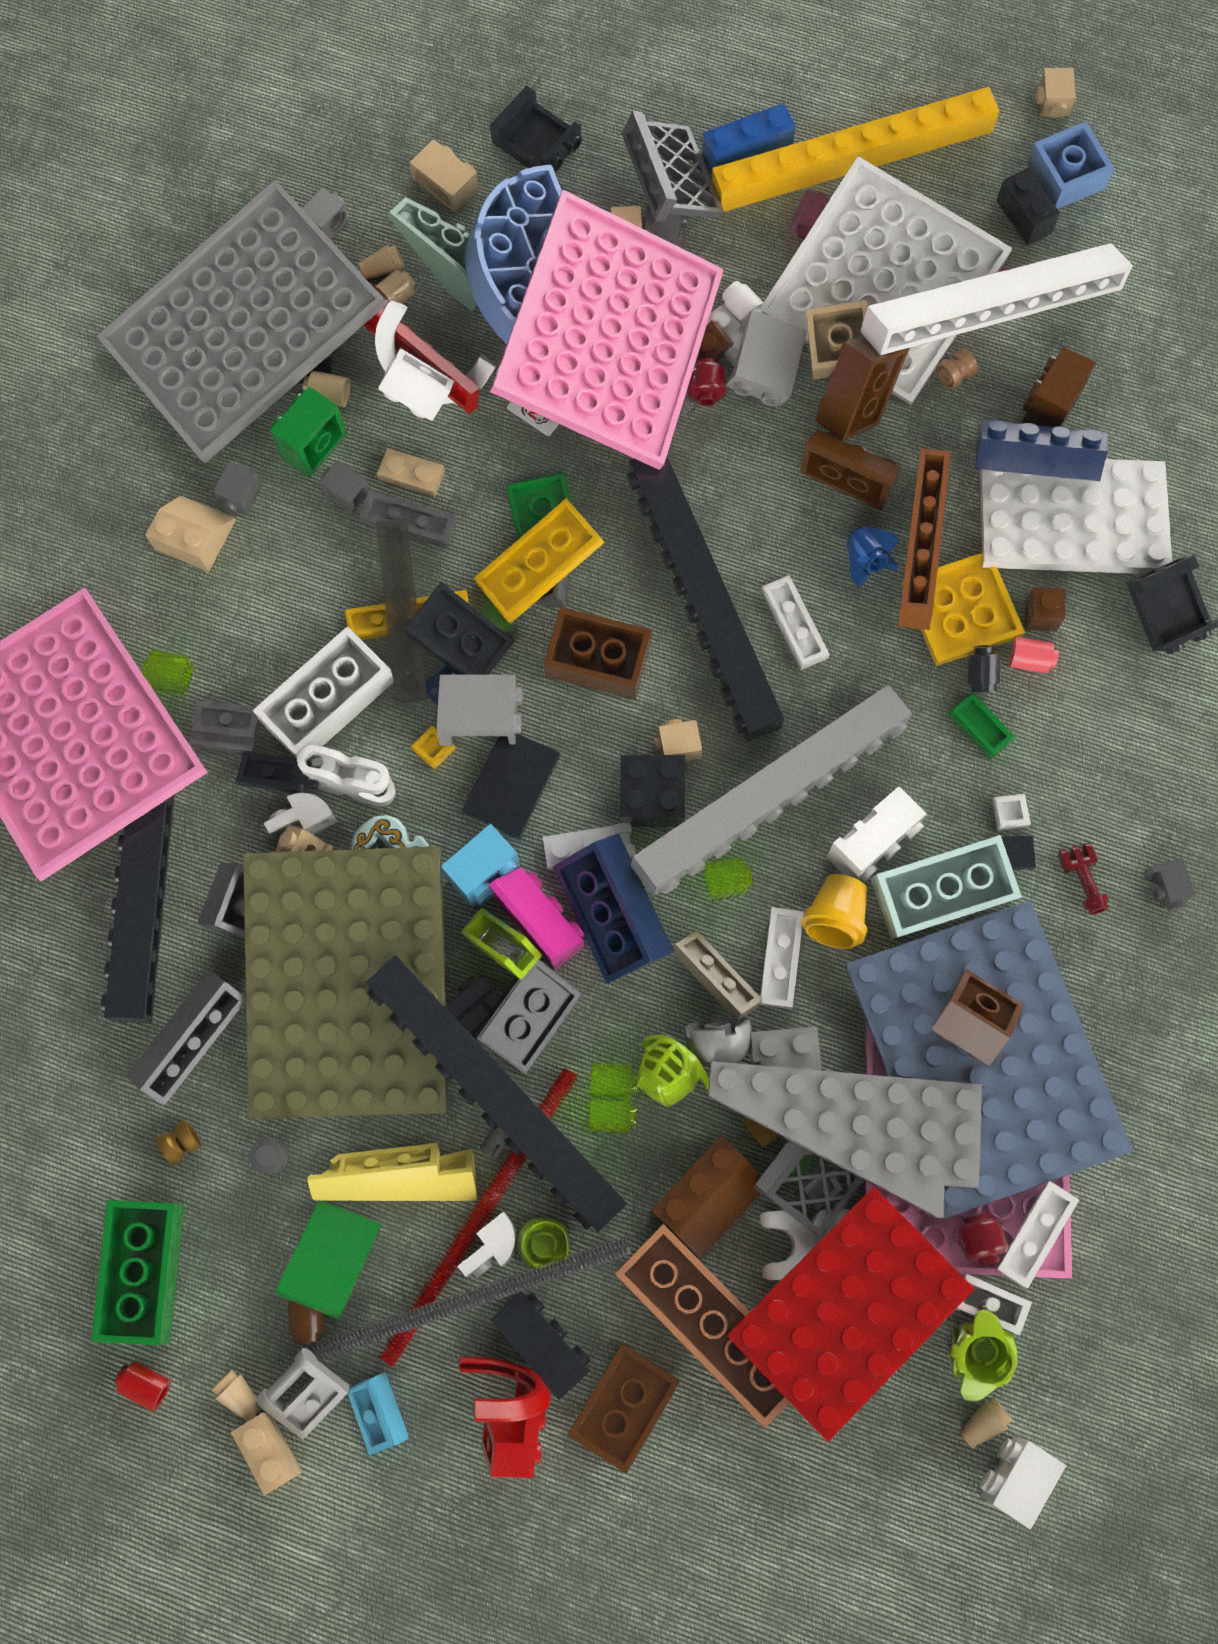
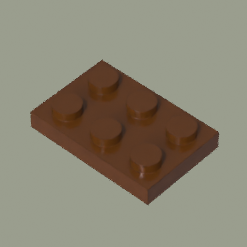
M622 1343L567 1436L627 1474L681 1380Z

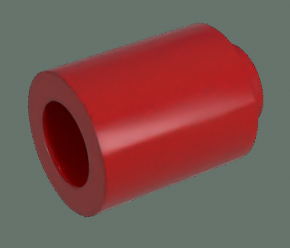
M133 1361L129 1366L123 1365L114 1383L118 1385L117 1394L155 1412L169 1391L171 1379Z

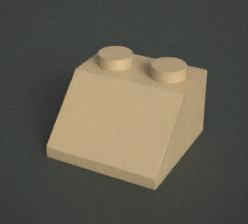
M179 496L158 510L145 536L154 550L209 572L236 519L208 506Z

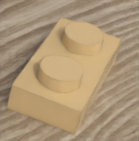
M387 448L377 472L378 480L435 497L443 478L445 467L432 461Z

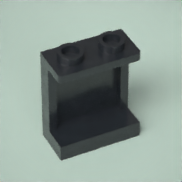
M527 85L490 124L492 143L527 168L552 165L554 172H557L561 168L564 159L571 152H575L582 142L581 124L574 121L570 126L536 102V91Z
M1195 555L1180 557L1126 582L1153 651H1165L1166 654L1175 653L1185 648L1184 643L1191 639L1196 642L1212 635L1211 630L1218 627V620H1211L1192 573V570L1199 567Z

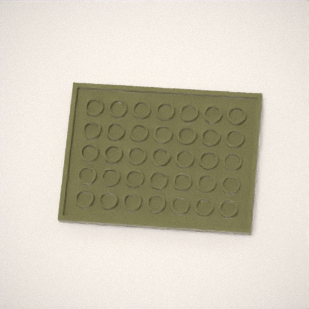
M441 847L243 853L248 1119L447 1113V1079L435 1067L439 1061L431 1053L424 1056L412 1043L416 1036L408 1028L402 1032L389 1018L393 1013L385 1003L379 1007L366 993L370 988L366 981L396 954L445 1006Z

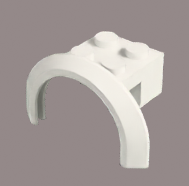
M390 300L380 317L375 333L376 352L385 371L378 389L383 391L384 396L389 400L401 402L409 407L410 411L417 417L433 421L442 404L455 403L448 397L454 381L401 348L396 354L394 344L395 331L408 307ZM481 354L466 377L472 379L481 389L496 366L485 355Z

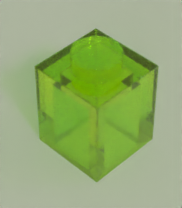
M151 649L149 658H146L143 662L142 674L153 689L187 696L195 666L187 656Z
M743 857L709 863L703 869L709 902L747 895L749 885L753 884L750 865L744 866Z

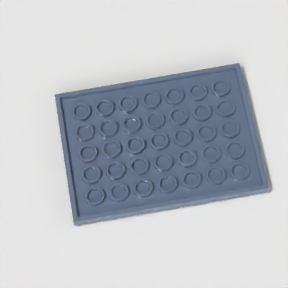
M1031 900L846 963L845 968L886 1076L982 1084L979 1188L945 1186L944 1218H941V1220L1134 1152ZM966 969L1024 1004L1010 1039L990 1066L981 1060L972 1058L968 1052L954 1043L942 1039L938 1033L931 1030L939 1012Z

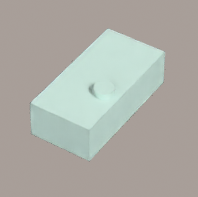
M1001 835L892 869L870 878L891 939L1022 897Z

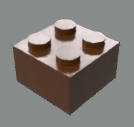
M1065 346L1062 347L1058 356L1052 354L1043 369V374L1040 379L1037 378L1029 393L1030 396L1023 406V410L1027 413L1022 423H1032L1037 426L1047 427L1063 426L1080 397L1096 362Z

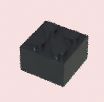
M621 755L620 823H630L631 827H677L685 822V755Z

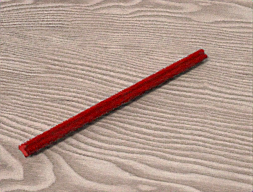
M566 1068L562 1069L560 1075L557 1076L558 1079L551 1086V1090H548L547 1097H544L542 1104H539L540 1107L538 1108L548 1118L553 1119L552 1115H555L553 1111H558L556 1107L560 1108L558 1104L562 1105L560 1100L564 1101L562 1097H567L565 1093L569 1094L567 1090L571 1091L569 1086L573 1087L571 1083H576L574 1079L578 1080L576 1077L578 1075ZM510 1150L508 1157H505L506 1161H503L504 1164H501L502 1168H498L499 1171H496L495 1179L492 1178V1182H489L488 1190L485 1189L486 1193H482L484 1197L480 1196L479 1204H475L477 1208L473 1207L472 1215H468L470 1219L466 1218L465 1226H461L462 1229H459L460 1233H457L458 1237H454L456 1241L452 1240L454 1245L450 1244L451 1248H447L449 1252L445 1251L447 1256L443 1255L444 1259H440L442 1263L438 1262L440 1267L436 1266L437 1270H433L435 1274L431 1273L432 1277H428L430 1281H426L428 1285L424 1284L426 1289L421 1288L423 1291H419L421 1296L417 1295L418 1300L414 1299L416 1304L412 1303L414 1307H409L411 1313L413 1308H415V1311H417V1307L421 1310L420 1306L423 1305V1308H425L424 1305L427 1304V1307H429L428 1303L433 1305L432 1302L438 1299L439 1292L443 1291L444 1285L447 1284L446 1281L450 1280L449 1277H452L451 1274L457 1269L456 1266L461 1262L460 1259L464 1258L463 1255H466L467 1248L471 1247L469 1244H473L474 1237L478 1236L476 1233L482 1229L481 1226L485 1225L483 1222H487L486 1219H489L488 1215H491V1212L494 1211L493 1208H496L495 1204H498V1201L501 1200L499 1197H503L501 1193L504 1194V1190L508 1189L506 1186H510L508 1182L512 1183L513 1175H517L516 1172H519L517 1169L521 1168L519 1164L523 1165L522 1161H526L524 1157L528 1158L523 1152L517 1156ZM419 1325L416 1328L414 1327V1329L410 1328V1330L405 1332L402 1331V1333L394 1334L395 1337L391 1336L392 1341L388 1340L390 1345L385 1344L388 1348H383L385 1352L381 1351L383 1356L378 1355V1357L391 1367L395 1366L398 1358H400V1355L405 1350L404 1348L407 1347L406 1344L410 1343L411 1337L419 1329Z

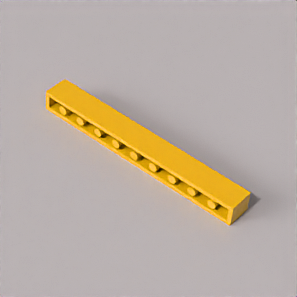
M982 88L712 168V184L723 211L726 212L844 177L858 156L878 167L992 133L999 114V108L990 88Z

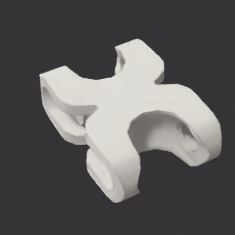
M307 745L298 754L297 763L300 770L309 779L319 782L317 790L335 795L345 794L357 801L379 807L389 805L395 797L396 789L390 779L389 772L379 762L357 756L350 758L339 751L318 745ZM310 756H321V758L311 761L313 763L312 767L307 766V759ZM387 788V792L384 796L376 797L373 795L380 794L384 792V790Z
M826 1209L814 1215L812 1223L817 1227H820L827 1218ZM842 1209L821 1238H818L784 1210L768 1211L760 1214V1223L763 1227L784 1231L790 1237L793 1245L791 1254L785 1261L768 1263L762 1269L763 1278L767 1280H781L850 1209Z

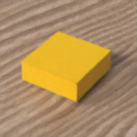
M433 725L410 747L433 770L456 749L454 744L453 746H440L437 730Z

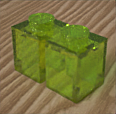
M592 1063L591 1097L624 1098V1101L590 1100L589 1133L629 1135L630 1127H636L637 1107L630 1105L631 1093H638V1073H632V1064Z

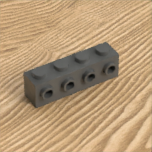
M209 970L131 1068L126 1077L139 1090L165 1106L246 1002V997Z

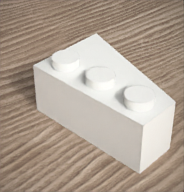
M898 787L875 806L867 817L854 824L853 830L843 839L839 837L833 842L827 859L843 875L858 880L862 879L866 882L876 873L878 868L875 865L883 857L888 861L901 849L898 843L907 836L911 840L922 830L924 825L921 822L926 813Z

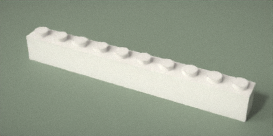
M1110 243L868 306L860 332L880 355L1122 290L1133 265Z

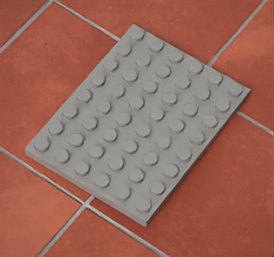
M274 180L96 337L200 460L206 463L385 307L387 303L285 189Z

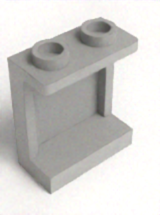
M751 310L741 321L739 332L743 333L734 370L727 379L726 387L733 389L739 395H750L761 399L762 403L766 405L781 406L791 396L807 331Z
M440 675L436 729L440 746H453V736H507L509 744H516V733H522V714H517V706H523V687H517L516 675Z

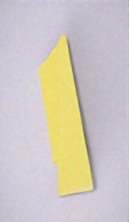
M438 1143L338 1154L330 1160V1168L327 1171L318 1175L311 1174L307 1179L312 1199L315 1201L477 1200L473 1149L440 1156Z

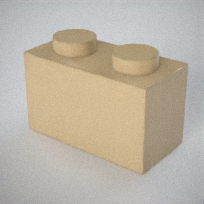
M434 139L410 161L413 180L454 213L479 190L477 172L474 167L468 162L463 163L448 146H442Z
M267 1412L259 1414L231 1432L264 1496L303 1473L277 1423Z

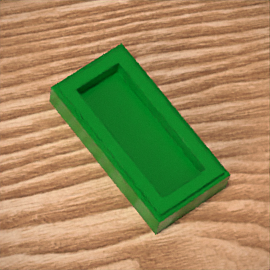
M971 692L948 713L953 721L990 760L1016 738L974 692Z

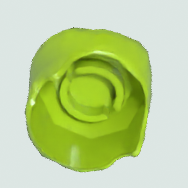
M549 1217L533 1218L526 1222L519 1232L517 1246L518 1254L523 1264L534 1271V1267L538 1269L540 1265L542 1268V1264L546 1267V1263L551 1265V1261L555 1264L554 1260L559 1262V1258L561 1261H563V1257L567 1260L569 1239L566 1226L561 1221Z

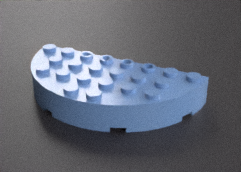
M552 165L524 169L519 171L517 176L511 179L506 178L497 185L483 204L467 241L465 263L472 295L485 320L506 344L558 198L562 192Z

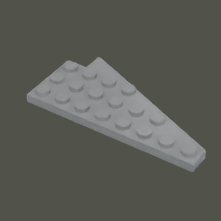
M710 1062L708 1097L935 1218H944L945 1186L979 1188L982 1084Z

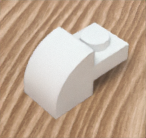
M296 793L287 796L292 808L276 811L264 825L276 842L282 833L285 832L288 825L299 828L303 827L304 830L314 835L337 823V820L328 805L321 798L309 793Z
M502 1212L476 1233L485 1245L458 1265V1268L465 1277L469 1278L474 1274L476 1278H479L493 1266L490 1262L492 1258H495L501 1267H504L512 1258L516 1248L517 1236L515 1227L505 1212Z

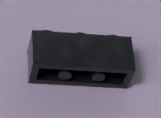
M521 1291L490 1320L531 1369L541 1377L554 1396L560 1400L590 1372L591 1369L587 1364L591 1360L578 1345L572 1348L567 1343L564 1337L568 1333L555 1318L549 1322L541 1311L545 1306L533 1292L527 1296L524 1291Z

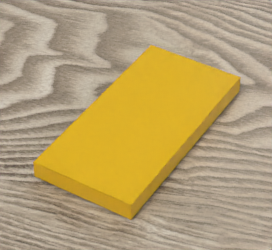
M565 498L476 575L473 580L511 624L605 542L569 500Z

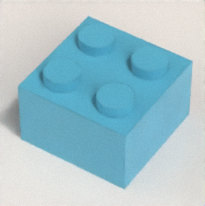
M489 824L447 860L441 868L447 881L468 905L473 908L477 904L480 906L484 905L493 897L489 887L491 882L520 868L517 852L493 825Z

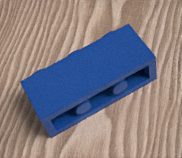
M782 103L704 132L702 155L712 174V168L792 145L796 126L785 104Z

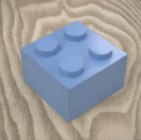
M1087 121L1035 142L1027 161L1028 168L1057 209L1105 190L1114 170L1112 163Z

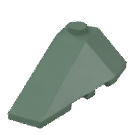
M405 197L389 212L388 218L446 291L473 312L478 306L472 295L466 273L465 253L470 235L465 232L466 227L459 223L453 226L441 220L437 212Z

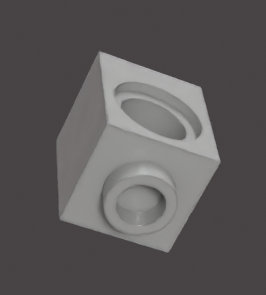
M323 187L302 208L330 240L349 221L345 201L338 194H331Z

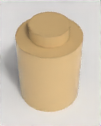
M312 371L310 376H305L303 392L310 386L338 407L344 408L347 405L350 395L349 377Z

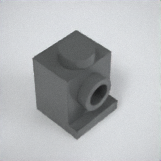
M1183 858L1151 866L1143 873L1145 879H1152L1150 886L1155 900H1159L1161 908L1167 907L1168 912L1186 907V901L1196 895Z

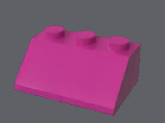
M521 867L489 884L493 898L526 938L537 948L554 971L584 948V941L582 940V937L585 935L574 920L568 923L561 915L564 909L554 896L547 898L540 890L544 885L534 872L531 871L527 874Z

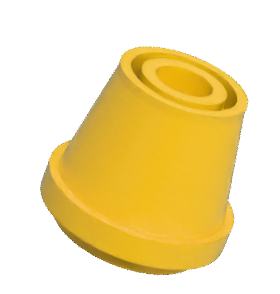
M832 874L827 876L811 907L807 908L803 913L801 925L807 935L820 944L837 949H850L862 944L867 933L865 912L868 888L858 879L847 875Z

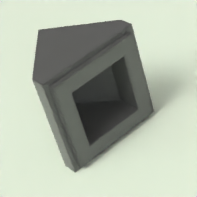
M566 575L539 599L538 605L566 608L570 581L568 576Z

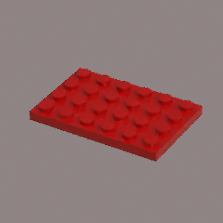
M872 1187L726 1336L810 1425L829 1442L975 1288L875 1187Z

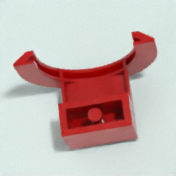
M461 1356L458 1360L460 1372L494 1374L516 1380L514 1398H474L472 1413L475 1422H484L481 1446L490 1476L533 1478L535 1464H540L542 1449L541 1443L538 1442L539 1430H544L545 1410L551 1402V1393L538 1374L520 1364L495 1358Z

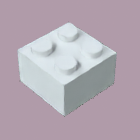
M1014 1435L1012 1440L1006 1439L999 1449L997 1457L1000 1458V1461L995 1470H988L980 1484V1488L983 1491L980 1497L1031 1530L1066 1465L1029 1440Z

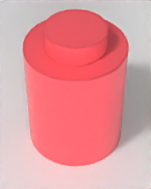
M1015 636L1010 650L1009 667L1047 674L1050 668L1055 669L1059 651L1054 649V643Z

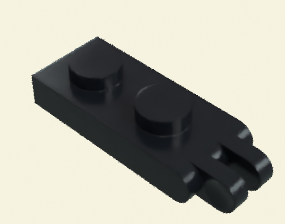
M243 752L236 782L241 786L291 793H305L306 788L317 790L319 787L318 781L309 779L308 776L302 773L295 758ZM307 761V766L312 767L313 763Z

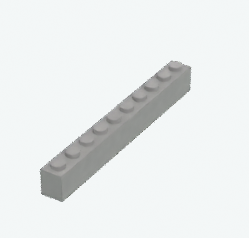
M888 684L633 856L630 866L652 896L661 891L664 894L669 893L680 884L678 879L687 873L690 876L697 874L706 866V860L712 856H715L716 859L722 857L732 848L731 843L739 838L745 841L758 830L756 826L765 820L768 824L776 820L783 814L782 809L788 804L798 805L808 797L809 794L807 792L815 786L818 789L823 788L833 780L832 774L840 769L843 772L848 771L859 761L857 757L865 752L871 755L883 745L882 740L888 736L894 739L908 728L906 723L912 715L911 711Z

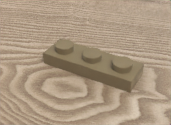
M698 931L693 932L674 944L673 954L736 1021H739L759 1007L763 999Z

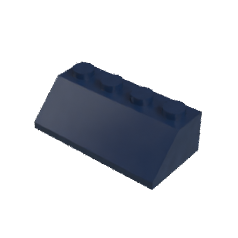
M982 420L977 429L975 469L1100 482L1108 453L1107 432H1099L1093 429H1068L1063 426H1037L1032 423H1008L1001 420Z
M619 834L595 841L552 866L580 928L585 934L586 941L606 984L674 952L640 878L630 866L632 860Z

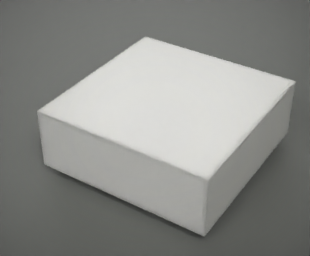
M1025 793L994 797L991 800L997 831L1030 826Z

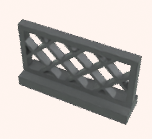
M632 111L621 134L654 221L665 222L669 214L720 219L724 211L690 127L646 121L643 112ZM651 133H654L656 136L661 138V140L658 141L657 139H655ZM673 135L682 136L685 144L677 138H675ZM665 142L668 143L670 146H672L673 148H675L678 152H677V153L673 152L671 149H669L667 146H665L664 143H665ZM659 153L662 154L664 157H666V158H667L668 160H670V161H669L668 163H667L666 161H664V160L660 157ZM683 154L691 161H693L694 165L690 164L680 156ZM673 164L677 165L678 167H680L682 170H684V171L687 172V173L684 175L683 173H681L680 171H678L676 168H674L672 165H673ZM668 175L675 179L678 184L676 185L670 181ZM689 177H694L696 180L701 182L703 187L696 184ZM683 185L696 195L694 197L681 189V186ZM676 197L681 199L686 204H676ZM699 197L710 204L711 207L705 206L698 201Z
M789 1140L757 1181L754 1189L763 1196L768 1197L818 1238H821L863 1182V1179L857 1176L851 1184L850 1175L854 1174L845 1169L844 1171L825 1173L824 1161L820 1156H818L821 1174L801 1176L799 1161L803 1156L816 1154ZM796 1167L797 1177H788ZM845 1176L847 1185L845 1194L843 1196L829 1197L826 1178ZM821 1178L824 1198L805 1200L802 1181ZM798 1181L800 1201L786 1202L775 1194L783 1183ZM839 1201L831 1211L830 1202ZM825 1203L827 1218L820 1227H817L807 1219L806 1205ZM801 1205L802 1214L798 1212L796 1209H794L792 1206Z

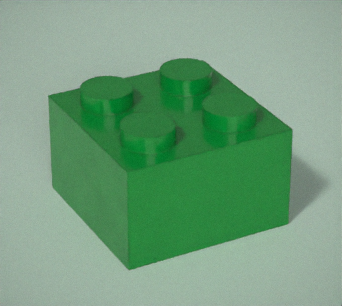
M310 386L294 398L291 407L284 415L279 416L274 421L270 430L281 458L308 478L311 477L347 435L338 406Z

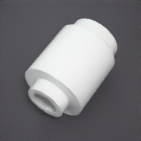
M736 281L724 291L722 299L725 301L724 305L740 322L751 310L763 313L760 307L764 302L746 284Z

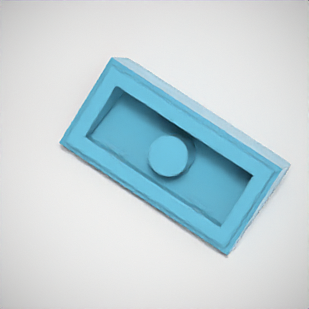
M386 1373L379 1374L349 1387L347 1394L369 1455L408 1440V1433Z

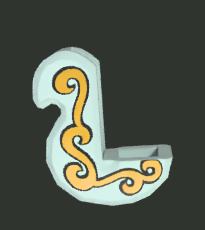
M384 815L373 817L361 825L352 839L351 850L378 849L382 844L387 848L429 847V845L422 836L418 835L413 842H410L404 825L398 819Z

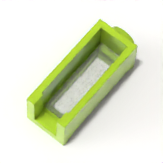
M483 908L479 909L460 932L477 950L486 954L520 980L523 979L542 956L526 937Z

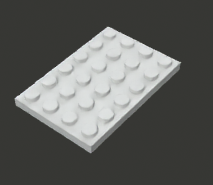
M1106 459L1100 482L980 469L982 568H990L991 566L1005 569L1145 574L1172 561L1165 461Z

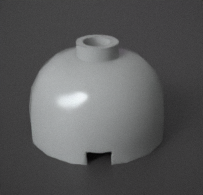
M733 1017L711 1018V1023L705 1024L704 1027H701V1021L691 1023L685 1027L688 1049L704 1066H710L711 1061L737 1063L742 1061L749 1053L751 1047L750 1032H752L750 1019L745 1021V1017L736 1021Z

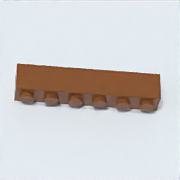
M920 448L898 627L930 630L951 451Z

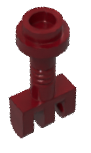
M1091 843L1082 844L1084 857L1078 846L1071 847L1070 853L1073 860H1070L1066 849L1059 850L1058 857L1064 872L1076 871L1087 897L1082 902L1084 910H1088L1090 915L1106 911L1109 908L1107 905L1109 898L1107 894H1099L1089 869L1090 866L1096 865L1098 861Z

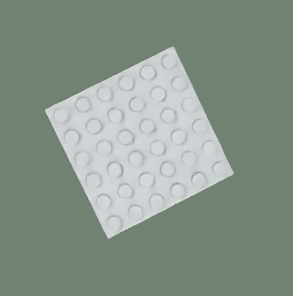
M858 156L760 307V310L765 315L807 331L806 309L867 301L868 306L995 274L1002 267L1012 248ZM806 333V337H805V341H807V342H808V333ZM957 335L910 347L892 394L912 405Z

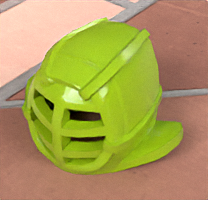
M649 1035L643 1039L641 1046L645 1048V1053L641 1060L637 1082L639 1088L649 1097L665 1107H670L685 1098L690 1092H693L700 1079L703 1081L707 1091L709 1090V1078L698 1058L686 1047L665 1035Z
M982 1309L976 1312L973 1322H964L952 1329L953 1338L951 1349L948 1350V1356H950L953 1374L961 1379L960 1394L965 1400H981L997 1387H1003V1385L1011 1381L1014 1371L1018 1366L1017 1348L1013 1334L1002 1328L996 1315L991 1311Z

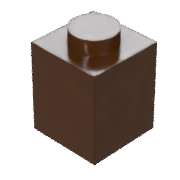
M1032 588L1025 601L1026 630L1057 631L1065 619V588Z

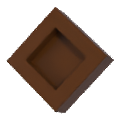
M711 320L706 326L699 352L704 358L718 361L733 346L734 342L718 321Z

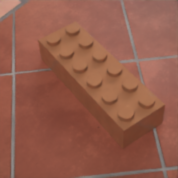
M663 1224L615 1275L743 1407L766 1428L786 1407L789 1401L726 1336L750 1311Z

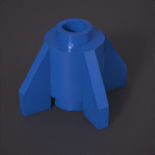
M871 527L857 528L851 532L846 542V547L849 550L851 578L857 586L861 587L871 576L868 572L875 573L884 567L894 571L898 569L899 565L888 554L899 542L893 532Z

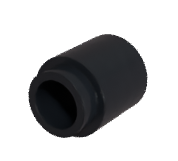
M992 645L974 646V651L967 653L968 684H971V691H996L997 683H1000V652L993 650Z

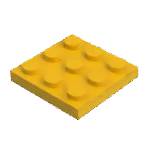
M983 553L938 567L930 630L920 629L935 666L966 657L968 652L974 651V646L992 645L995 647L1013 641L1015 636L1023 637L1025 634L998 568L991 566L990 568H982Z

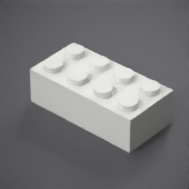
M347 626L261 702L253 712L271 734L297 759L299 752L307 745L324 746L394 683L395 680L390 668Z

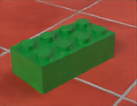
M107 1200L91 1342L142 1345L170 1344L185 1205Z

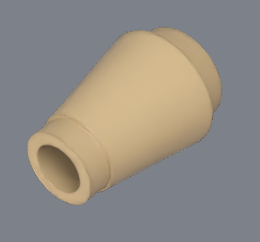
M387 244L364 259V261L359 262L360 270L365 279L390 275L395 270L405 268L396 244L390 247Z
M230 1370L211 1389L216 1394L215 1400L243 1418L246 1422L250 1421L262 1409L241 1373L237 1375L233 1370Z
M993 1398L989 1402L985 1400L959 1432L970 1447L974 1449L977 1445L1008 1430L1007 1425L1013 1420L1002 1405Z

